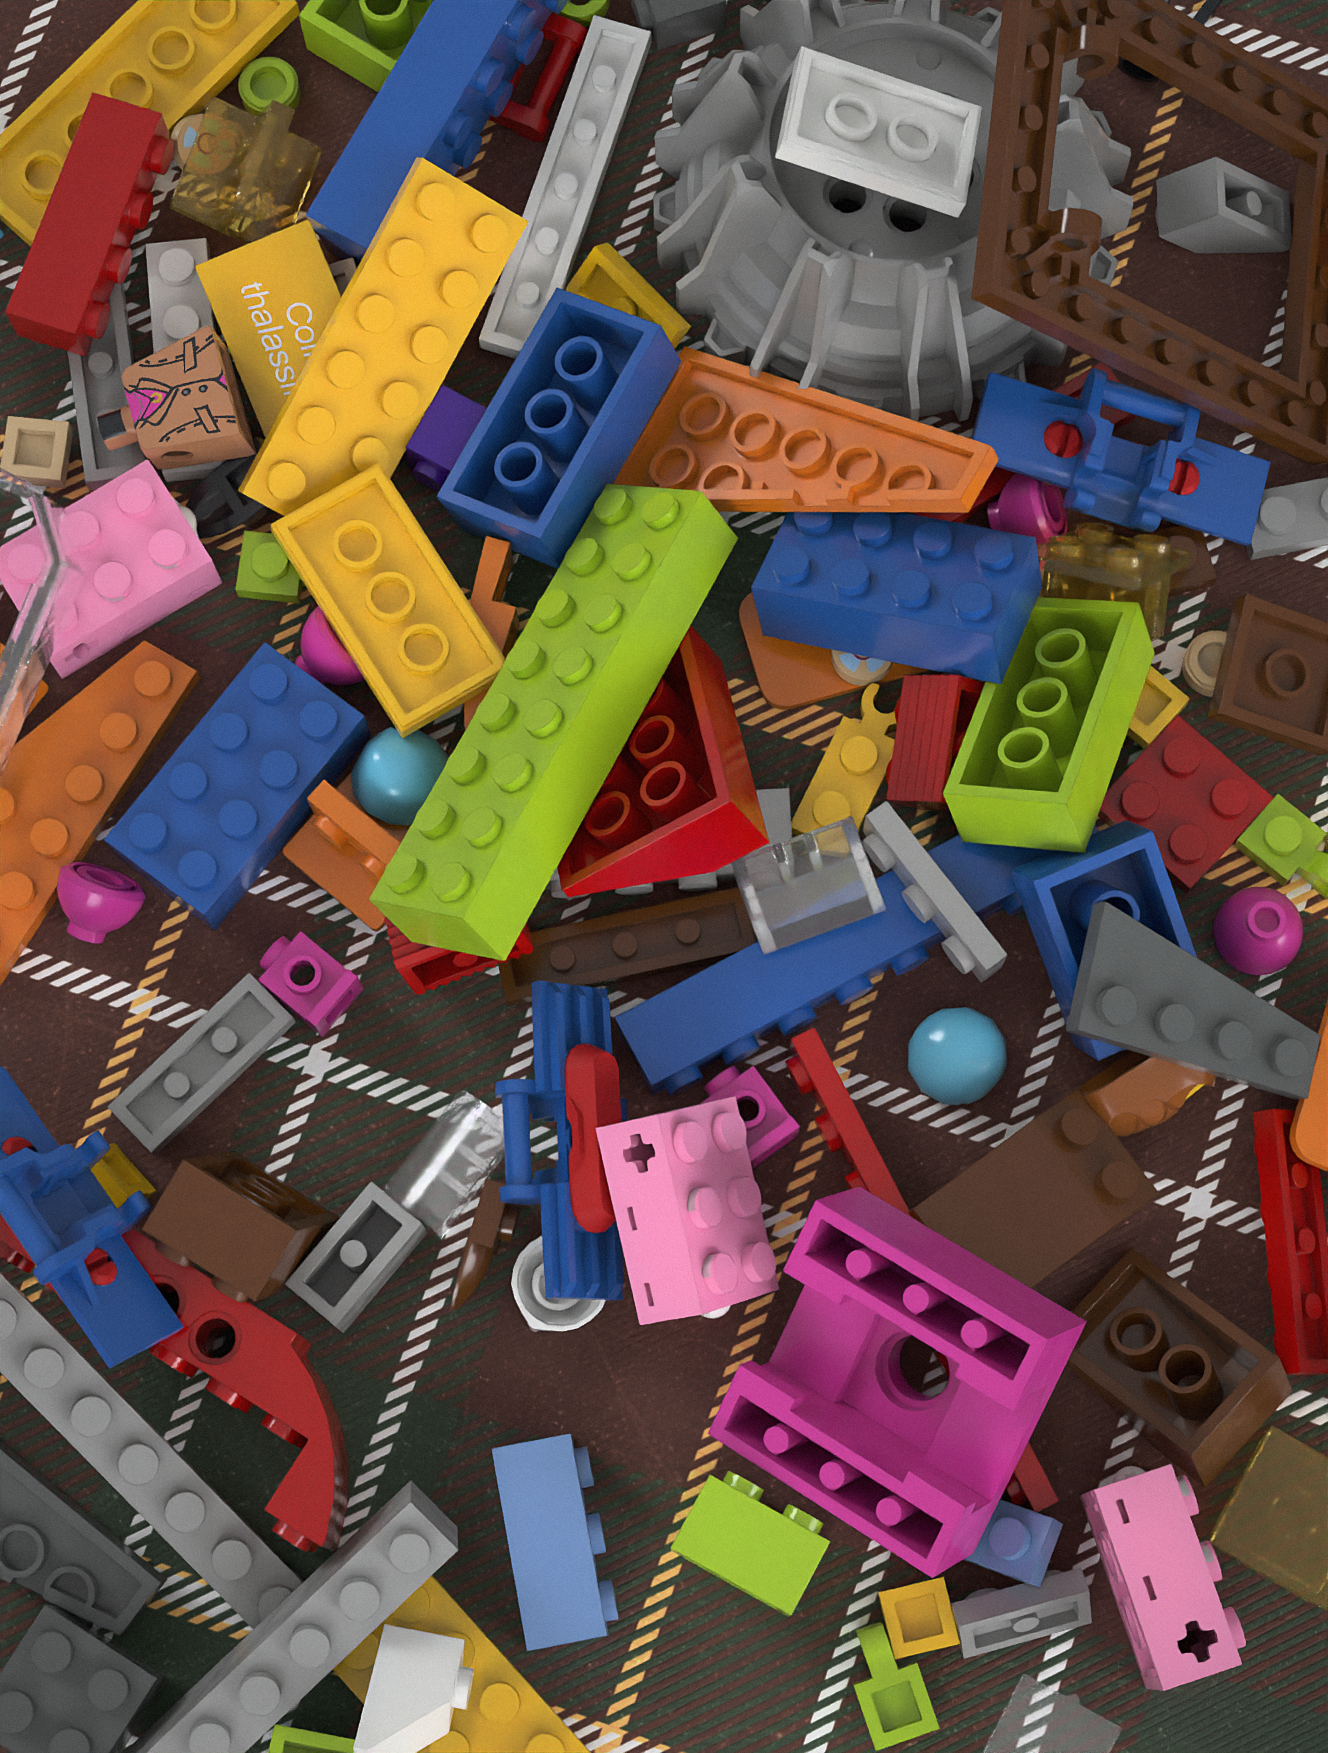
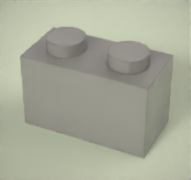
M371 1181L286 1281L285 1285L344 1333L428 1232L420 1221Z

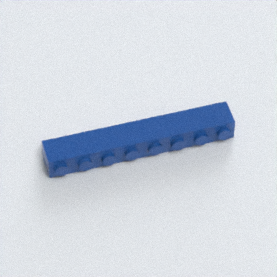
M1095 825L1092 834L1099 832ZM960 835L927 853L984 924L983 919L1002 909H1005L1008 916L1024 910L1010 869L1054 850L962 842ZM892 870L616 1016V1029L652 1096L664 1089L667 1090L669 1096H674L699 1083L704 1078L700 1070L723 1058L725 1064L730 1066L749 1057L760 1049L757 1040L778 1028L786 1036L807 1026L817 1018L814 1009L836 998L839 1005L842 1006L860 998L873 989L874 986L870 980L892 968L896 976L918 967L930 958L927 949L947 938L932 919L923 923L915 916L901 893L907 887Z

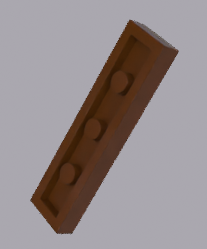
M744 886L533 931L530 932L534 947L532 953L521 954L519 959L510 958L507 963H498L508 1007L531 1002L532 982L535 981L596 988L721 961L756 943Z

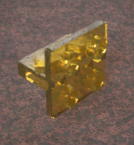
M212 98L205 109L172 196L170 207L180 214L249 244L295 225L322 149L320 146L288 131L295 110L272 100L258 116H254L225 101Z
M1097 522L1079 523L1076 529L1063 535L1051 536L1048 538V542L1037 547L1040 569L1043 570L1041 597L1137 602L1140 605L1150 639L1154 641L1164 635L1170 576L1190 565L1191 551L1171 547L1172 541L1163 536L1143 534L1137 535L1134 538L1114 535V528L1107 524Z

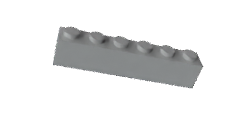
M410 1480L124 1753H245L458 1551L457 1526Z

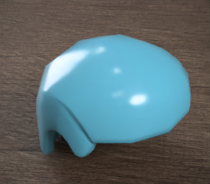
M389 727L371 738L358 757L351 773L353 795L369 814L388 824L411 826L417 812L424 804L443 771L449 756L436 739L420 730H416L402 739L396 728Z
M970 1007L944 1008L934 1012L920 1023L908 1044V1071L919 1089L924 1094L946 1105H960L962 1103L968 1105L980 1100L1004 1076L1007 1066L1005 1037L993 1019Z

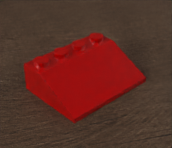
M691 625L557 866L561 889L568 897L712 873L770 843L722 661Z

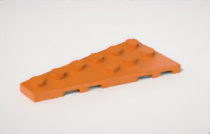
M684 346L678 355L681 360L680 366L613 484L702 491L718 512L968 513L999 458L991 445L812 387L797 389L800 383L763 371L756 378L749 375L750 367Z
M145 640L0 756V986L57 900V881L60 868L69 863L81 862L201 678L197 670Z

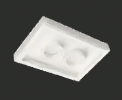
M801 46L794 61L775 158L958 218L966 205L982 107Z

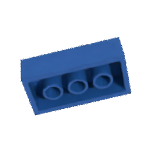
M556 288L436 496L461 530L483 539L488 536L510 542L512 551L556 569L559 568L566 552L572 546L606 484L614 483L681 364V360L662 326Z
M794 511L786 513L751 589L763 636L1002 684L1043 586L1036 537L903 512Z
M264 642L113 827L104 841L116 857L212 930L216 931L312 811L307 797L323 780L332 786L372 735L365 716Z

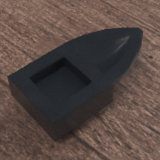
M254 438L253 443L256 454L226 460L213 470L191 495L185 507L189 508L196 517V529L199 539L211 538L227 533L241 524L253 526L272 511V509L238 491L265 439Z

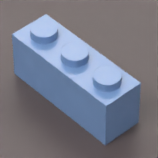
M565 1434L492 1448L527 1651L609 1636L606 1622L619 1620L612 1580L599 1581L594 1555L606 1553V1545L600 1513L587 1515L582 1488L594 1486L588 1447L575 1448L572 1435Z

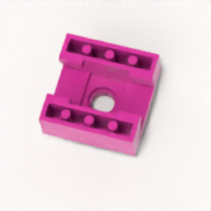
M856 1187L815 1200L783 1269V1272L805 1284L770 1361L761 1366L752 1360L739 1365L708 1434L933 1578L974 1553L1082 1333L1086 1321L865 1189ZM911 1335L947 1357L950 1376L945 1389L940 1395L929 1396L916 1391L907 1383L902 1374L900 1352L903 1344Z

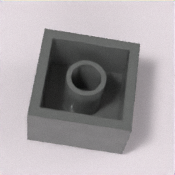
M44 1605L0 1673V1745L12 1753H122L169 1677L71 1612L57 1605Z

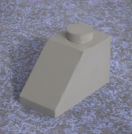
M1213 157L1156 179L1157 207L1155 218L1159 237L1196 254L1266 253L1290 250L1292 235L1288 191L1218 157Z

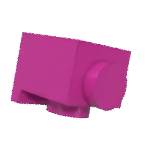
M301 931L292 942L285 936L280 937L266 951L259 963V966L265 970V973L258 979L261 985L321 1037L328 1032L364 990L360 980L354 973L343 967ZM301 966L313 967L315 969V977L311 983L305 986L293 983L292 977Z
M732 1066L721 1072L704 1087L709 1098L701 1102V1104L736 1096L737 1103L742 1100H750L757 1105L759 1109L757 1117L751 1121H744L747 1135L746 1145L752 1169L798 1137L800 1126L788 1114L754 1066L742 1074L736 1066Z

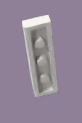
M200 238L145 244L154 353L201 328L211 326L216 332L215 314L195 268L196 265L210 260V247L207 239ZM226 460L167 470L162 469L163 476L166 482L206 478Z

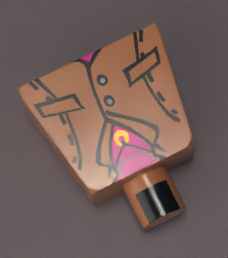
M211 326L201 328L125 368L121 378L129 405L97 416L100 433L110 451L139 442L142 452L157 469L167 470L248 457L256 454L228 348Z

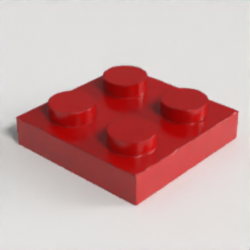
M1177 715L1106 791L1098 817L1110 827L1128 820L1152 830L1169 879L1188 894L1274 797Z

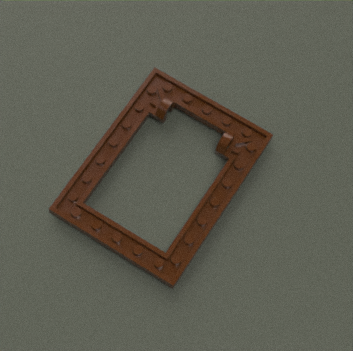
M1003 0L971 298L1311 465L1328 462V99L1163 0ZM1119 56L1299 159L1297 183L1294 192L1295 206L1292 241L1289 250L1290 264L1287 299L1284 307L1285 322L1282 357L1279 365L1280 373L1089 276L1090 258L1100 248L1102 218L1098 214L1085 209L1065 208L1056 211L1048 209L1063 63L1078 58L1076 75L1089 81L1108 76L1118 65Z

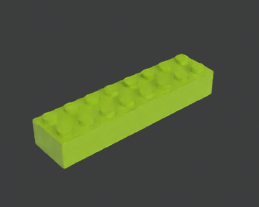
M606 484L369 898V901L411 942L502 961L506 960L738 540V537L702 491Z

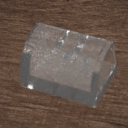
M852 816L752 852L731 863L748 915L764 955L886 910Z
M460 1090L387 1182L382 1191L420 1221L423 1226L442 1239L482 1188L485 1179H489L505 1158L503 1116L473 1095Z

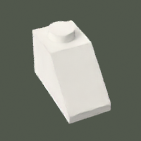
M384 1624L353 1753H416L448 1734L454 1708L467 1709L473 1683L474 1668L463 1666L464 1639Z

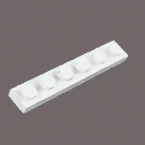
M596 15L593 16L522 218L529 222L503 269L479 337L480 348L516 359L556 288L565 290L652 43L651 31Z

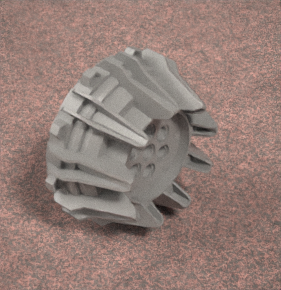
M772 0L761 11L747 5L740 9V38L745 50H732L723 59L713 57L698 74V81L674 85L672 91V118L682 126L658 130L655 137L656 164L678 180L674 186L653 195L654 230L661 232L657 236V258L660 267L663 269L683 270L684 277L676 282V306L679 314L702 315V317L707 316L711 324L704 338V350L707 354L735 363L740 362L744 366L747 364L750 366L749 375L756 378L763 371L800 383L797 389L812 387L917 422L919 417L935 415L954 410L959 421L968 420L972 401L978 397L981 400L987 375L990 372L1026 382L1024 369L1031 363H1040L1056 368L1060 366L1064 360L1068 345L971 298L1002 12L988 6L974 16H966L949 10L951 0H888V2L870 3L864 0ZM801 46L982 107L966 205L958 218L775 158L794 61ZM1078 58L1063 63L1048 209L1056 211L1065 208H1079L1098 214L1102 218L1101 239L1125 231L1128 226L1133 209V197L1111 186L1124 182L1131 158V151L1129 147L1110 139L1112 131L1103 111H1090L1082 98L1074 97L1075 93L1084 83V79L1076 75ZM848 199L858 203L861 209L854 213L839 212L832 205L839 200ZM900 218H910L919 223L921 228L913 232H903L898 230L892 223ZM1100 245V248L1090 258L1089 276L1111 287L1119 261Z

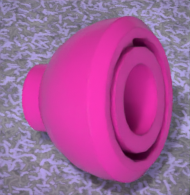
M1018 473L1014 474L1003 487L999 500L988 504L987 513L991 529L1036 537L1038 550L1059 548L1067 534V515L1065 507H1062L1064 500L1059 486Z
M317 606L303 626L300 639L302 654L296 658L295 665L322 685L326 682L335 685H351L364 681L365 679L320 607Z
M72 862L60 868L57 892L61 908L70 920L67 932L80 940L90 943H103L106 933L119 929L131 921L139 912L146 899V895L139 883L115 870L85 862Z
M1249 887L1236 892L1220 906L1214 920V940L1222 957L1237 970L1252 975H1268L1285 968L1296 957L1303 939V922L1297 907L1281 892L1267 887Z

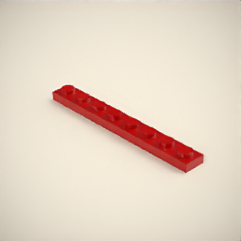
M815 1028L791 1038L790 1052L793 1057L785 1061L786 1068L801 1096L809 1092L813 1094L822 1112V1115L814 1118V1121L830 1153L841 1149L852 1170L851 1173L844 1176L848 1189L861 1187L911 1217L907 1205ZM936 1351L934 1352L935 1358L948 1382L950 1369L947 1357L941 1352ZM1028 1441L1004 1493L1011 1504L1017 1506L1024 1504L1026 1509L1039 1512L1057 1503L1059 1499Z

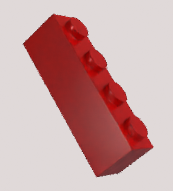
M92 92L5 311L17 336L87 357L93 339L99 340L103 337L110 319L111 307L108 301L115 283L122 284L125 281L131 266L132 250L129 248L136 229H144L151 216L153 208V195L151 191L158 174L165 175L173 159L174 140L170 138L162 113Z

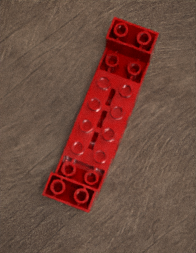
M0 1214V1257L30 1274L36 1265L29 1260ZM133 1228L122 1234V1238L165 1300L173 1295L179 1296V1308L176 1316L184 1327L179 1332L153 1345L149 1353L192 1379L198 1369L207 1373L211 1378L206 1384L205 1389L236 1409H240L248 1414L253 1404L267 1412L261 1425L292 1445L302 1449L264 1509L279 1519L272 1531L305 1552L308 1550L314 1554L319 1546L336 1550L340 1544L348 1505V1460L342 1426L329 1392L306 1356L312 1344L249 1302H238L221 1293L211 1284L212 1279L191 1265L190 1267H184L169 1260L155 1249V1242ZM50 1283L44 1284L46 1287L55 1292ZM228 1329H234L235 1344L233 1349L227 1355L215 1358L213 1354L215 1339L220 1333Z

